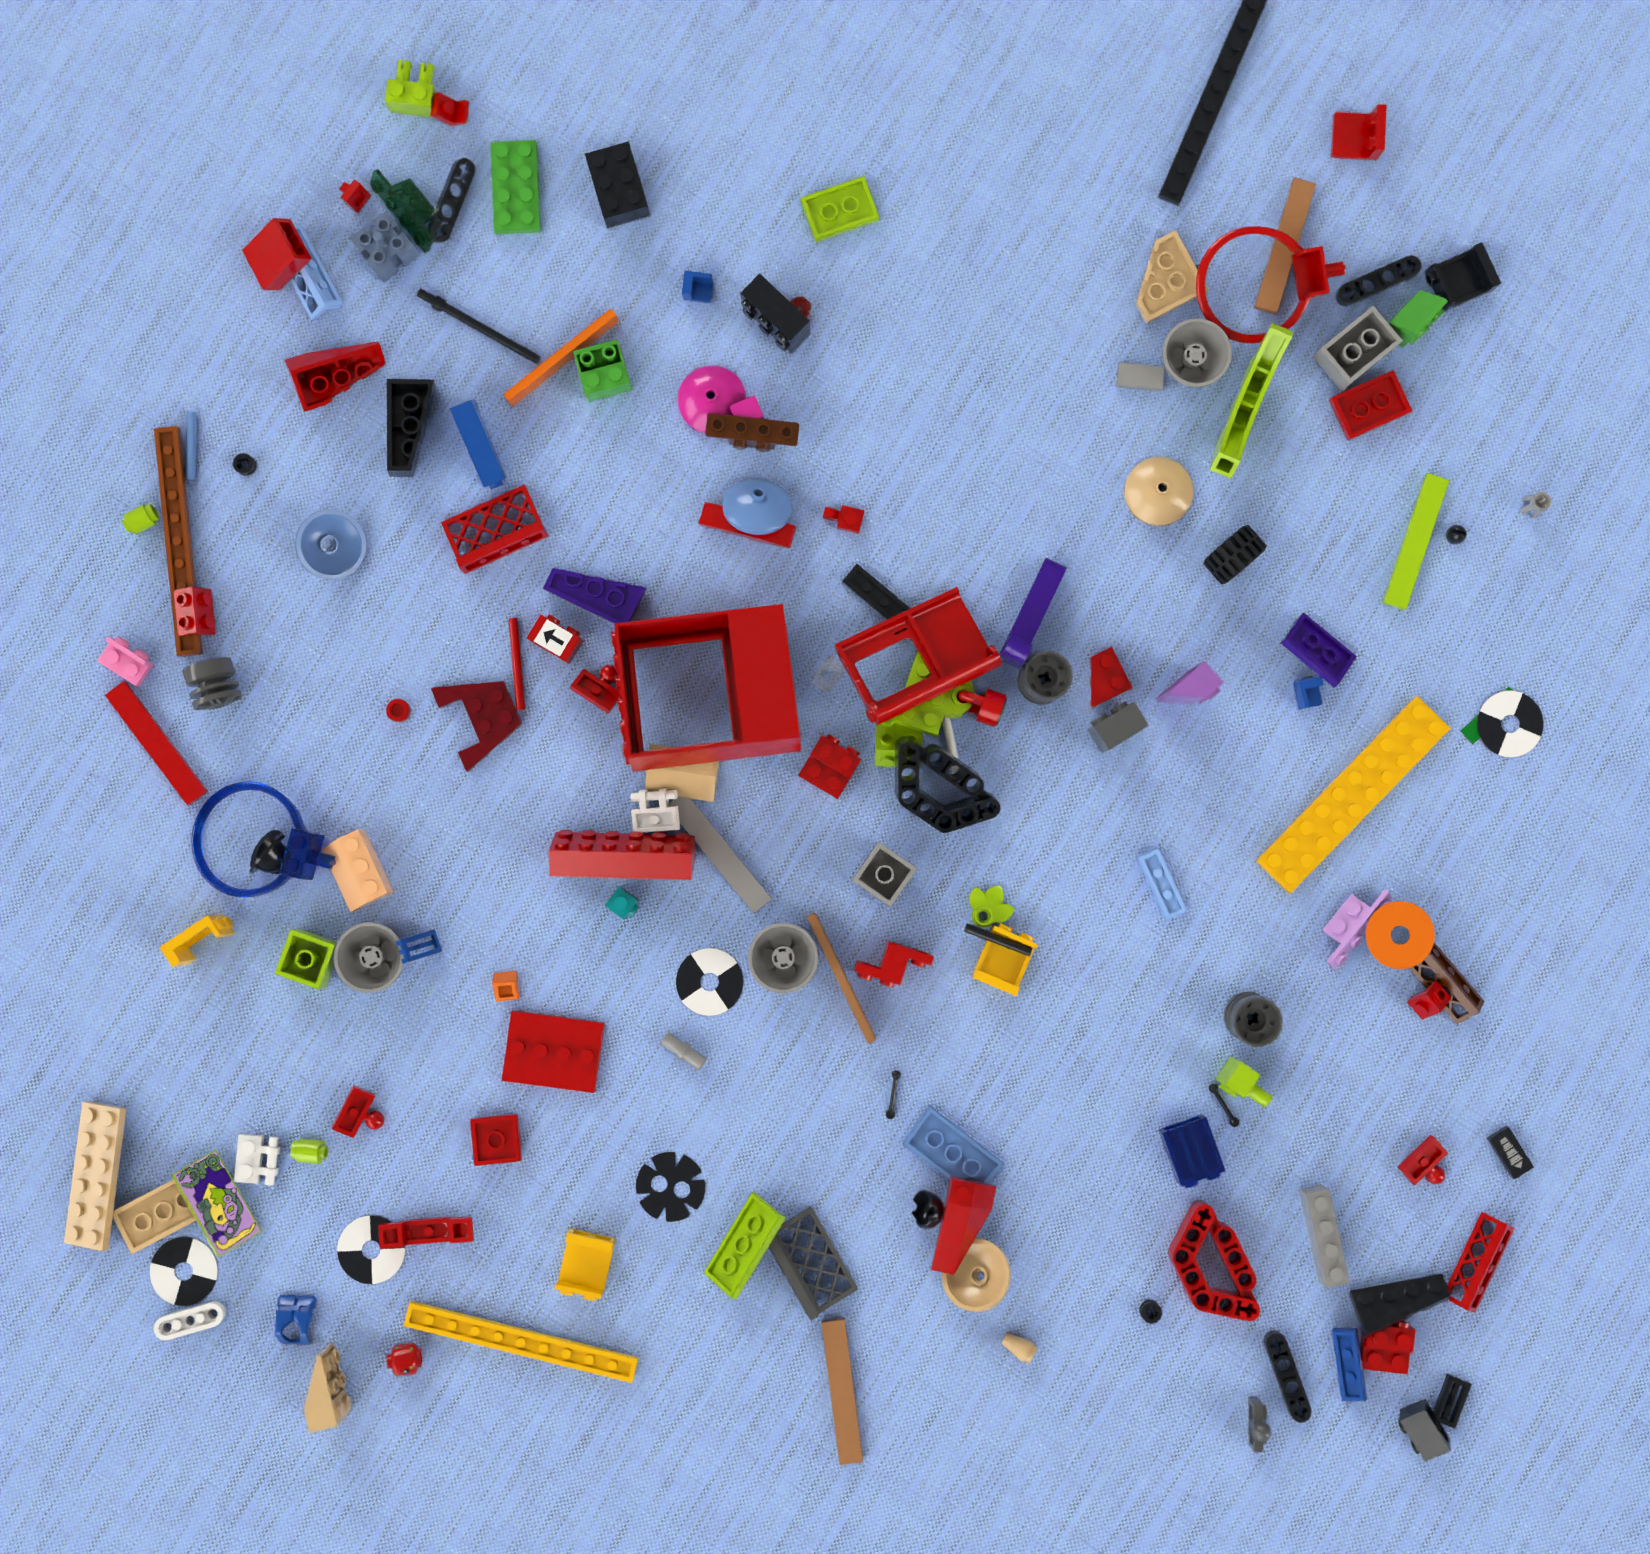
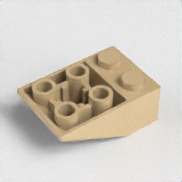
M334 1342L330 1343L316 1358L304 1406L309 1433L338 1426L351 1409L350 1397L346 1395L344 1389L346 1384L345 1375L343 1372H340L339 1368L340 1354L338 1349H335Z

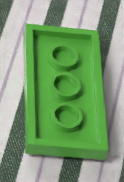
M537 141L490 142L495 235L541 233Z

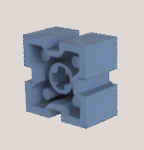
M387 211L372 221L374 224L372 229L367 231L364 227L350 237L351 241L384 283L398 273L395 267L402 262L407 266L420 256L414 245Z

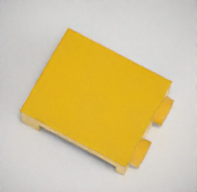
M223 914L207 915L159 948L172 967L189 965L196 960L189 947L212 932L216 938L232 936L235 934L232 929L234 925Z
M1000 923L999 927L993 925L990 932L1032 947L1030 956L986 940L971 977L1017 996L1022 977L1038 944L1033 942L1034 937L1022 932L1020 936L1011 933L1013 928Z

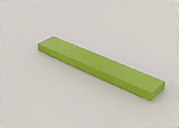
M1430 473L1425 474L1382 601L1383 604L1403 611L1407 609L1449 480Z

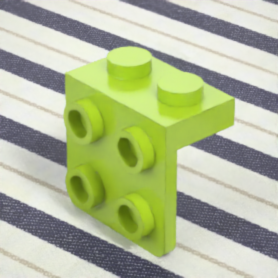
M894 718L876 725L875 766H895L896 741L900 737L908 736L922 746V732L894 723ZM906 746V750H903L906 759H909L908 749L911 748L910 746Z

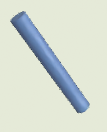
M188 411L186 481L193 482L196 481L197 412Z

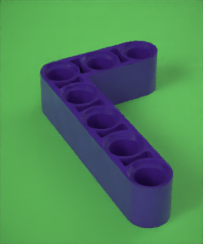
M1045 558L999 654L1001 661L1018 669L1024 664L1033 646L1031 643L1067 567Z

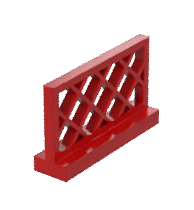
M525 484L441 522L455 554L456 562L464 574L549 537ZM524 493L526 499L522 507L512 504L515 496ZM495 505H505L502 516L491 513ZM510 508L520 511L516 522L506 518ZM478 513L485 515L480 526L470 523L473 515ZM525 513L533 515L536 522L529 525L521 524ZM489 517L499 520L495 531L485 528ZM504 522L514 525L512 532L507 535L500 533ZM456 523L463 524L460 535L451 533L449 526ZM468 526L478 530L474 541L464 538ZM483 532L493 535L490 543H479ZM462 541L472 544L468 553L460 555L459 547Z

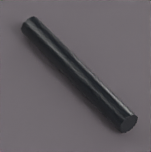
M969 923L965 925L964 932L1026 956H1030L1032 952V947Z

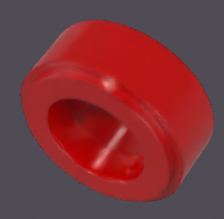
M393 699L386 707V714L392 721L404 722L409 718L411 708L406 701Z

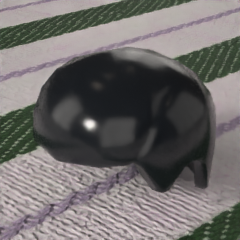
M927 1190L919 1191L913 1198L917 1206L912 1211L916 1224L922 1229L936 1227L942 1219L944 1204L936 1194Z

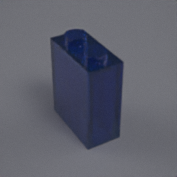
M1200 1114L1158 1129L1176 1182L1181 1187H1194L1198 1185L1199 1180L1205 1178L1213 1180L1220 1177V1173L1226 1171L1207 1117Z

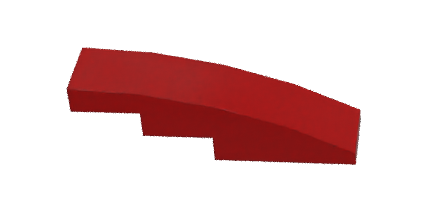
M708 502L704 503L698 523L703 527L722 530L725 533L746 537L752 541L789 549L796 530L795 525L786 523L781 529L769 534L755 535L745 533L736 529L727 521L723 513V506Z

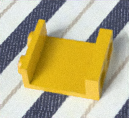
M570 1228L565 1240L567 1244L559 1278L554 1289L560 1290V1293L563 1295L573 1296L574 1293L583 1295L582 1298L589 1301L601 1299L616 1238Z

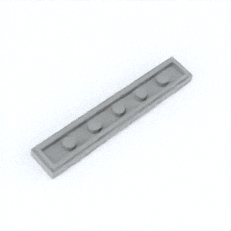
M678 796L677 799L669 803V806H678L681 825L689 835L695 836V842L753 913L757 912L772 899L690 798Z

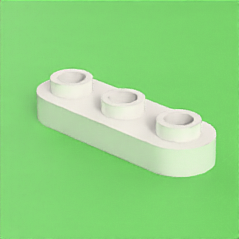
M211 1301L166 1314L155 1322L154 1333L161 1340H170L219 1325L225 1319L226 1309L222 1303ZM212 1309L217 1311L216 1317L211 1314ZM189 1316L194 1317V1323L189 1321ZM166 1323H170L172 1325L171 1330L167 1329Z

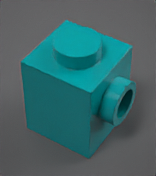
M618 887L605 907L624 920L628 916L632 918L639 909L637 904L640 900L623 887Z

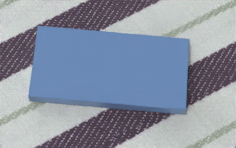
M930 1105L902 1141L904 1146L948 1180H950V1176L990 1184L1005 1164Z

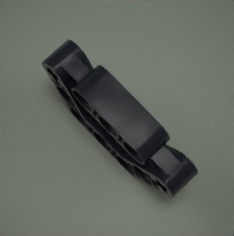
M908 736L900 737L896 741L895 795L904 808L942 833H949L992 819L999 814V802L993 794L984 789L982 778L968 765L939 745L931 744L924 748ZM906 746H910V747H911V748L908 749V758H909V759H906V755H905V753H904V751H903V750H906ZM932 754H940L937 761H930ZM919 760L971 797L943 805L919 788ZM952 766H958L956 773H948ZM905 768H912L910 775L902 776L901 774ZM970 779H977L974 786H967V782ZM905 791H912V795L909 798H902V794ZM925 803L931 804V806H930V808H929L928 810H926V811H921V810H920V808H921V806H922L923 804H925ZM964 809H971L969 815L961 816V812ZM949 816L947 822L939 823L941 817Z

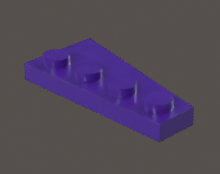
M556 568L552 569L543 587L545 591L613 624L631 622L647 590L646 587L610 581L604 578L591 577Z

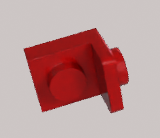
M440 92L434 93L430 116L451 127L465 124L469 115V101H456Z

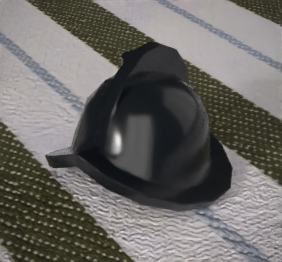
M272 830L265 834L257 843L251 856L250 874H254L257 870L272 874H281L290 870L293 864L292 854L281 842L285 838L281 831Z

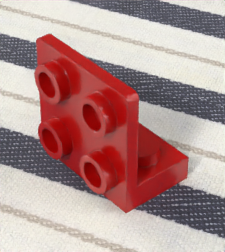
M1377 104L1369 114L1335 112L1332 123L1331 157L1377 160L1385 150L1387 105Z

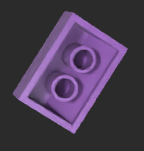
M1204 661L1189 669L1156 699L1158 702L1179 704L1199 702L1201 704L1203 701L1212 699L1221 691L1218 687L1224 682Z

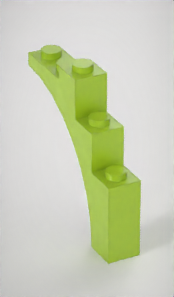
M1271 323L1255 356L1252 357L1244 372L1241 387L1230 407L1227 422L1217 439L1210 466L1211 471L1232 478L1241 461L1260 404L1293 336V331Z

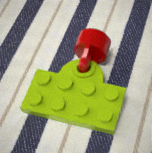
M918 651L905 688L930 676V672ZM969 681L894 717L893 722L936 738L944 717L951 719L960 718L966 712L977 715L975 721L995 727V725L999 724L1007 697L1006 694L989 688L986 689L984 696L975 694L973 684Z

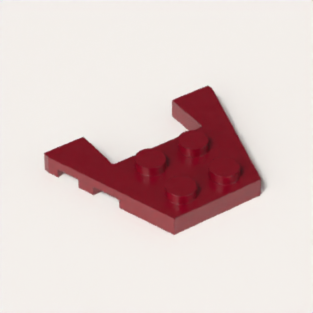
M504 681L431 688L439 708L459 700L463 701L480 743L458 752L467 772L471 771L478 762L488 756L496 746L501 744L522 725V721Z

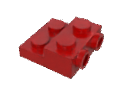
M830 734L827 737L822 735L798 776L838 800L862 759L858 757L860 753L850 746L844 749L838 745L840 741Z
M1401 1320L1383 1331L1380 1330L1373 1333L1372 1336L1364 1339L1362 1333L1360 1352L1363 1369L1408 1375L1410 1353L1414 1352L1416 1329L1409 1325V1322Z

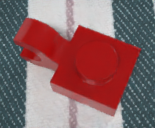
M842 505L841 511L825 507L823 519L838 522L836 529L859 534L865 510Z

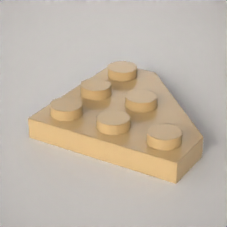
M1176 230L1157 239L1152 248L1136 301V306L1146 324L1197 298L1196 276L1198 270ZM1205 285V293H1207L1208 288Z

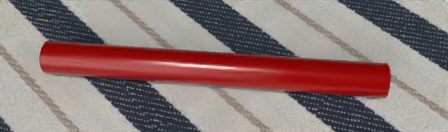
M509 618L516 711L525 710L518 618Z

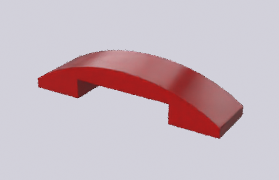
M472 1217L422 1218L378 1225L380 1249L399 1248L414 1244L474 1241Z

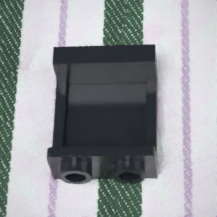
M1483 242L1439 264L1434 263L1425 270L1426 282L1429 286H1432L1435 295L1443 297L1448 301L1442 307L1445 312L1487 294L1501 284Z

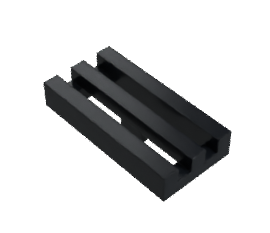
M1450 1374L1446 1375L1433 1410L1440 1423L1456 1429L1472 1385L1471 1383L1453 1377ZM1461 1385L1462 1388L1449 1421L1447 1419L1450 1410L1454 1405L1455 1397L1459 1389V1386Z

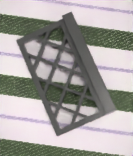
M811 1206L781 1225L770 1243L769 1249L806 1315L812 1321L821 1312L855 1292L858 1288ZM808 1214L811 1215L814 1221L812 1231L799 1228L801 1219ZM795 1222H797V1223H796V1227L790 1226V1225L794 1224ZM816 1226H817L818 1230L820 1231V1233H816V1232H815ZM786 1228L795 1230L791 1244L783 1242L778 1233ZM798 1231L811 1234L807 1248L795 1245ZM814 1235L824 1238L825 1246L823 1252L811 1249ZM785 1245L790 1247L789 1252L787 1251ZM828 1247H829L830 1251L832 1252V1254L827 1253ZM794 1248L806 1251L803 1264L793 1261L792 1254ZM810 1252L822 1255L819 1268L807 1265ZM826 1256L833 1257L837 1261L835 1272L823 1269ZM797 1266L802 1267L801 1274ZM839 1268H841L843 1274L838 1273ZM805 1269L818 1271L815 1285L804 1281ZM821 1273L834 1275L831 1289L818 1286ZM837 1276L846 1278L851 1287L843 1292L834 1290ZM808 1287L814 1288L813 1293H811ZM817 1289L830 1292L828 1301L821 1306L815 1300Z

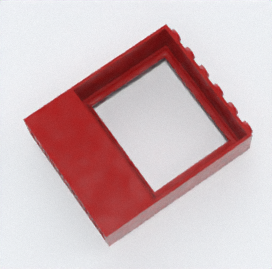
M783 604L614 624L615 632H611V640L615 654H613L614 667L617 672L615 680L616 688L619 692V713H621V719L624 720L620 721L621 735H623V740L626 742L622 744L626 765L630 764L633 772L801 752V738ZM721 640L733 740L644 751L633 650Z

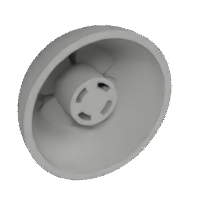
M1200 318L1188 319L1177 324L1168 333L1162 349V359L1168 374L1176 382L1192 388L1208 386L1220 379L1227 371L1232 356L1231 344L1226 333L1217 324Z
M366 922L349 928L340 937L334 951V965L340 979L350 988L365 993L378 992L389 987L397 980L404 966L401 960L404 959V956L399 954L401 947L396 945V941L400 940V938L393 930L379 923Z
M777 923L764 928L755 936L749 948L748 964L753 977L762 987L776 993H790L801 989L812 979L818 965V951L813 939L805 930L793 924Z

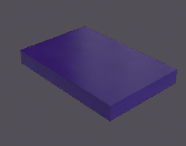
M1304 612L1297 618L1280 643L1334 688L1341 682L1357 657Z

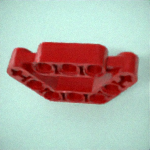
M1197 1200L1193 1202L1168 1249L1170 1261L1189 1301L1197 1310L1245 1321L1256 1320L1260 1315V1306L1251 1290L1255 1287L1257 1279L1236 1233L1226 1223L1218 1221L1215 1211L1205 1201ZM1199 1210H1201V1211H1204V1210H1205V1211H1206V1215H1205V1216H1204V1215H1199V1214H1198ZM1193 1220H1195L1197 1223L1199 1222L1201 1226L1199 1227L1197 1224L1193 1222ZM1190 1229H1196V1236L1192 1239H1187V1232ZM1224 1229L1227 1230V1237L1219 1240V1232ZM1208 1231L1237 1292L1213 1288L1207 1285L1195 1256ZM1180 1250H1185V1257L1177 1260L1175 1257L1176 1253ZM1233 1251H1237V1259L1234 1261H1229V1254ZM1193 1271L1196 1273L1194 1280L1186 1281V1275L1189 1272ZM1242 1273H1248V1279L1240 1283L1239 1276ZM1201 1293H1205V1300L1201 1303H1197V1296ZM1224 1298H1228V1305L1224 1308H1220V1301ZM1249 1304L1251 1305V1308H1247L1246 1312L1240 1307H1248Z

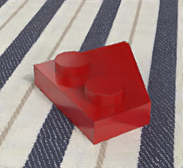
M1112 647L1090 657L1091 708L1133 688Z

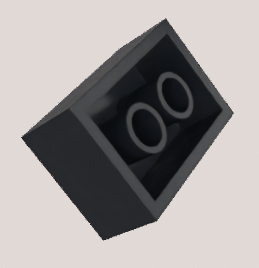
M629 141L585 154L607 229L650 216Z
M760 273L740 293L742 312L750 320L754 318L759 323L758 327L767 336L771 334L776 339L775 343L781 350L785 351L787 349L792 354L810 336V320Z

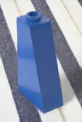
M475 399L449 408L483 487L489 486L490 489H494L503 485L502 480L507 477Z

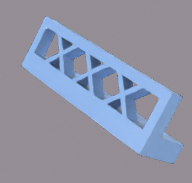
M297 224L294 226L312 259L290 281L311 320H317L325 310L338 309L343 302L302 225ZM302 278L306 282V290L302 286ZM313 298L315 299L318 305L316 310L313 306Z

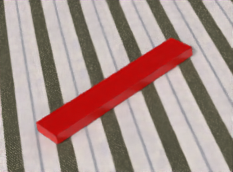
M121 682L105 694L106 698L187 805L190 806L208 792L127 682Z

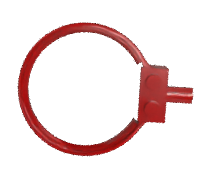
M1261 226L1241 227L1217 239L1203 256L1196 276L1197 301L1204 318L1217 324L1226 333L1228 339L1247 344L1261 343L1266 333L1248 335L1235 332L1223 325L1209 307L1205 293V278L1208 266L1217 251L1227 242L1239 236L1261 234L1280 241L1291 252L1295 253L1292 254L1299 302L1289 319L1281 325V327L1288 330L1301 318L1312 298L1330 293L1328 278L1345 275L1344 270L1346 267L1343 261L1325 264L1323 246L1303 249L1293 238L1282 231Z

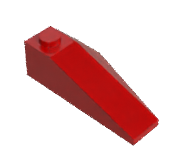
M379 341L309 352L284 360L304 412L327 405L333 401V397L342 391L346 392L359 379H365L386 364Z
M950 1176L931 1270L951 1275L956 1273L992 1210L997 1186Z

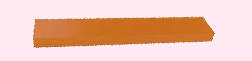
M609 309L505 392L504 397L512 407L571 361L574 358L573 351L587 348L616 325L619 320L615 312Z

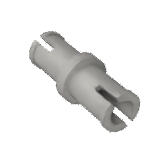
M670 1032L666 1034L660 1045L676 1054L677 1059H683L698 1071L707 1060L706 1057L693 1050L689 1043H683Z

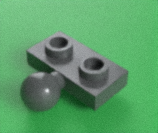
M1248 1397L1249 1446L1254 1452H1264V1444L1271 1437L1270 1426L1263 1422L1267 1418L1266 1406L1263 1405L1258 1397Z

